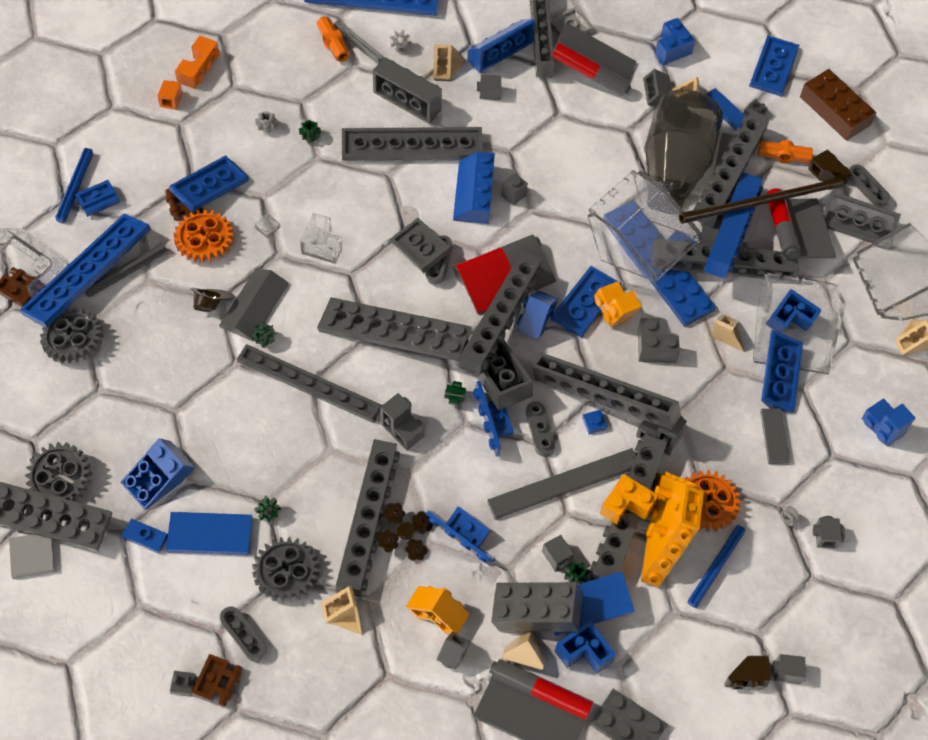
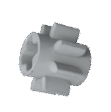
M395 30L394 37L390 36V39L393 40L390 45L392 47L396 45L397 51L400 48L406 50L405 46L407 44L411 45L407 41L410 35L404 36V30H401V33ZM399 37L403 39L402 44L398 42Z
M268 111L258 113L259 118L255 119L258 131L262 130L265 133L275 131L274 126L278 125L275 114H271Z

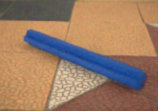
M84 148L56 213L55 218L57 222L64 223L76 197L75 194L79 190L93 156L92 149Z
M736 525L687 602L690 606L698 607L743 537L746 529L741 525Z

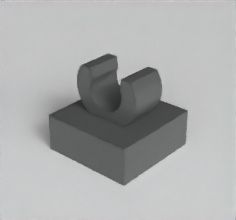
M755 98L745 108L743 114L748 116L750 111L754 110L765 115L768 107L764 103L758 102Z
M174 671L170 693L192 697L191 692L195 684L196 674Z

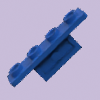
M476 381L473 395L480 404L478 405L479 415L484 417V431L489 433L490 439H488L490 450H494L495 456L498 457L501 450L498 438L512 436L514 431L507 409L504 408L498 411L493 401L487 402L481 381Z
M458 506L448 521H445L434 511L428 510L426 512L430 517L428 520L436 526H443L446 529L444 532L453 539L455 537L460 539V544L469 551L473 549L477 552L476 557L485 563L487 561H495L493 556L480 547L492 530L463 508Z

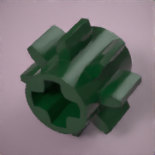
M311 120L302 122V128H299V135H302V140L308 142L318 140V134H321V127H318V122Z
M263 322L261 325L254 327L256 332L252 336L256 344L259 343L265 347L275 342L273 337L277 333L273 325L270 326Z
M453 381L452 385L447 384L444 398L449 399L448 404L457 406L459 402H464L466 388L462 387V382Z
M265 495L264 499L257 500L258 507L254 508L256 513H259L258 517L260 520L266 518L270 522L274 517L278 518L277 510H280L281 507L276 504L277 500L275 497L270 500Z
M573 561L571 567L566 566L565 571L567 573L564 576V580L577 582L578 585L582 584V582H588L589 578L586 575L589 574L590 570L585 569L584 562L579 564Z

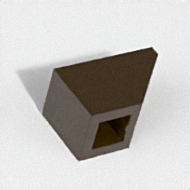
M828 149L813 157L808 167V170L819 181L842 177L844 184H846L851 174L849 169Z
M747 656L724 682L725 687H731L733 690H740L744 687L761 690L767 687L771 682L769 656Z

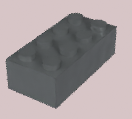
M386 57L373 69V93L428 124L441 112L442 88L427 81L424 77L418 76L408 68H404Z
M505 340L502 343H498L497 353L494 357H490L488 369L486 371L483 370L480 377L476 376L481 381L483 388L498 411L533 397V381Z
M577 582L496 583L491 622L499 631L579 632L583 591Z

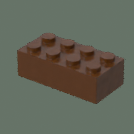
M830 69L806 82L800 94V98L846 141L871 126L877 113Z

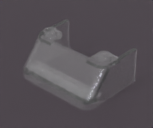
M0 228V252L9 244H12L34 260L33 269L39 275L26 286L31 299L70 264L66 257L25 229Z

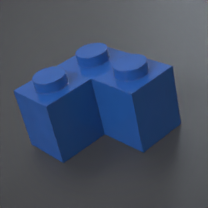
M677 17L663 23L660 36L662 39L658 40L655 51L661 63L666 65L691 55L695 39Z
M790 289L765 324L771 329L782 333L789 323L793 322L804 331H807L822 309Z
M539 290L531 294L530 297H526L523 304L525 308L524 313L520 314L517 320V325H519L517 331L539 339L544 332L548 319L555 310L559 298Z
M883 398L865 411L862 420L868 428L873 430L877 438L888 447L906 434L916 417L903 403L893 409Z
M591 620L580 627L579 632H573L556 643L554 651L566 668L584 657L596 674L612 664L616 653Z

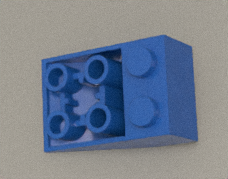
M159 438L120 483L142 508L147 510L181 484L195 467L171 441Z

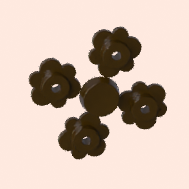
M388 503L387 508L382 513L387 518L388 523L394 522L398 525L397 533H392L389 529L379 532L377 534L378 546L383 548L385 552L390 553L399 546L397 541L400 537L403 540H408V546L405 547L408 558L411 561L416 559L419 561L423 560L424 555L428 552L427 547L423 545L421 540L416 541L411 538L415 531L419 530V533L424 534L426 531L429 532L433 529L432 523L428 520L430 517L424 511H419L417 515L412 516V524L403 522V517L406 513L402 510V505L400 503H395L394 505Z

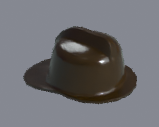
M191 288L194 292L193 308L197 311H213L218 307L221 300L234 297L232 293L224 290Z

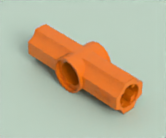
M320 17L316 24L322 35L325 47L330 49L336 61H340V63L346 61L350 57V53L344 44L341 31L339 29L336 30L330 17Z
M760 140L758 156L777 158L780 163L785 164L792 161L810 163L813 157V148L796 146L789 140H783L779 143Z

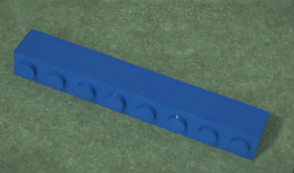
M742 172L731 202L761 196L764 188L761 186L763 179ZM756 206L725 214L703 272L725 279L727 272H732L739 253L738 250L742 246V239L745 238L748 230L746 228L750 225Z

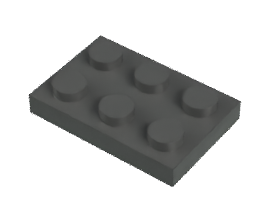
M416 218L390 238L391 243L423 274L452 252L450 246L419 218Z
M614 688L590 723V726L611 740H659L668 725Z

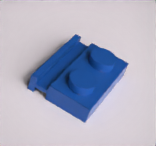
M109 180L75 194L87 217L120 203V199Z

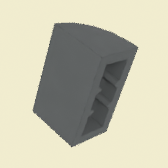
M653 69L643 78L647 105L664 107L666 103H670L673 99L669 75Z

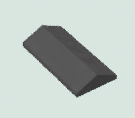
M834 191L831 192L823 213L827 228L889 248L901 216L899 213Z
M256 268L219 327L253 341L254 337L252 334L256 332L254 327L266 321L287 288L288 281L272 270Z

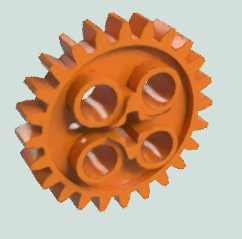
M206 209L203 213L197 210L196 215L190 212L189 218L183 216L184 222L178 221L179 226H175L176 232L173 235L177 251H180L181 256L186 255L187 260L193 257L194 263L198 259L201 260L202 264L205 259L211 263V258L213 257L215 260H218V255L224 257V251L229 252V246H233V227H231V222L227 221L226 216L221 218L220 212L216 215L214 210L209 214Z
M699 470L698 476L692 472L690 478L685 477V480L697 484V489L704 491L699 531L706 527L707 533H709L711 528L717 532L719 526L723 530H725L726 524L731 526L741 509L738 507L741 504V500H738L740 493H734L737 486H730L732 480L725 481V475L718 477L717 471L714 475H711L710 470H707V473L704 475ZM701 486L706 487L708 490H703ZM718 496L723 497L726 501L720 500ZM708 512H714L716 516H711Z

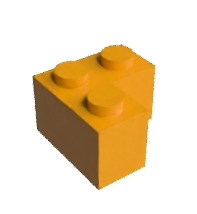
M619 281L599 288L594 294L595 303L600 307L603 318L610 328L629 321L642 307L634 290L624 293Z
M623 474L602 504L600 515L617 525L628 509L645 520L654 507L658 495Z
M418 586L406 605L418 619L431 620L444 633L449 634L452 631L458 634L469 616V613L464 609V605L451 596L452 593L443 587L439 589L432 586Z

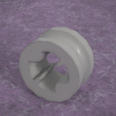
M788 506L786 510L780 512L781 518L789 526H793L795 522L800 521L799 513L792 506Z

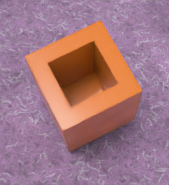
M163 80L157 95L160 107L177 110L183 95L181 83Z

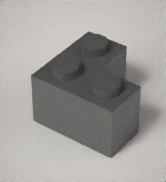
M641 318L638 326V362L676 363L680 353L679 336L660 335V318Z
M397 393L380 407L381 425L407 451L424 437L425 426L419 419H415L412 416V404L409 399Z
M680 416L672 430L643 420L638 428L636 437L643 440L644 435L647 434L666 441L664 453L670 456L682 437L687 420Z

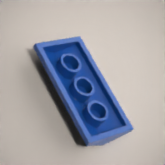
M772 330L770 334L761 402L769 408H781L783 412L794 413L803 342L775 330Z

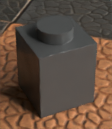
M481 74L480 81H477V92H480V99L500 100L501 75Z
M513 173L502 182L501 196L514 206L526 196L528 183L516 173Z
M562 535L543 544L542 553L554 571L560 568L564 570L566 566L572 564L574 554Z
M452 631L445 639L437 660L443 666L455 670L462 663L471 641Z
M780 654L772 664V673H775V681L801 684L805 678V657Z

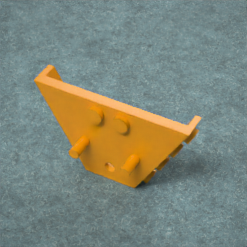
M664 471V474L656 472L654 493L658 495V498L648 514L650 520L646 530L647 541L641 582L658 588L698 532L704 491L697 489V484Z

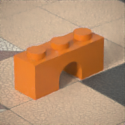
M199 35L191 47L193 58L196 60L187 61L183 59L175 70L176 81L193 89H196L198 84L202 83L204 75L207 71H210L213 62L220 55L218 42Z

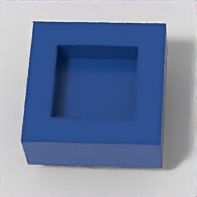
M601 410L582 415L588 434L607 430V423Z

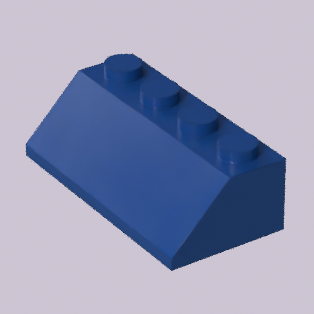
M523 19L512 23L504 30H500L477 45L471 46L468 49L467 61L478 73H481L533 43L535 20Z
M476 152L459 161L453 221L489 224L495 153Z

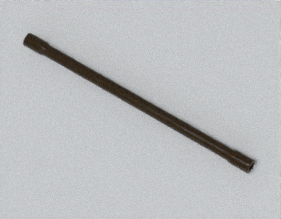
M837 177L824 182L700 210L682 212L678 218L681 224L689 223L706 217L824 190L841 188L844 186V180L842 177Z

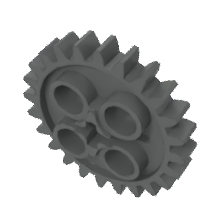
M73 308L72 312L69 313L66 310L65 314H61L52 324L42 328L44 333L40 334L42 339L40 343L44 352L49 358L52 357L53 361L59 359L62 364L67 360L68 364H70L75 359L76 363H78L80 357L86 360V354L92 356V349L98 350L96 344H102L100 338L104 337L102 333L104 330L95 314L91 315L89 310L84 312L83 308L77 312Z
M57 442L56 447L50 443L48 450L41 447V454L35 452L37 459H30L33 465L26 466L31 471L25 474V477L30 479L26 482V485L31 487L30 490L76 502L75 496L82 497L80 491L88 490L84 484L91 483L87 476L92 475V472L87 470L91 467V464L86 462L89 458L83 455L84 452L82 450H77L75 445L70 447V444L67 442L63 446L60 442ZM59 458L58 463L52 465L53 460ZM47 466L60 474L62 473L67 478L72 479L73 483L44 470V467ZM76 466L75 471L69 474L70 468ZM48 475V480L42 483V478ZM65 484L64 490L59 492L60 485Z
M280 537L279 543H276L273 539L272 546L265 543L266 550L259 549L261 557L255 556L254 560L257 564H252V568L255 570L252 572L253 578H256L254 580L255 585H260L258 587L259 592L265 591L266 598L272 594L273 601L280 597L281 603L284 602L285 598L292 602L293 596L300 600V593L307 596V588L314 589L312 582H318V578L315 575L320 574L317 568L319 567V561H315L317 554H312L313 548L309 547L306 549V542L300 545L299 538L292 542L291 537H288L287 542H284L283 538ZM289 554L296 555L294 559L286 558ZM271 562L277 563L273 568L268 567V564ZM299 571H302V572L305 573V574H304L303 576H301V577L295 576V573H297V572H299ZM278 580L286 581L283 585L275 584Z

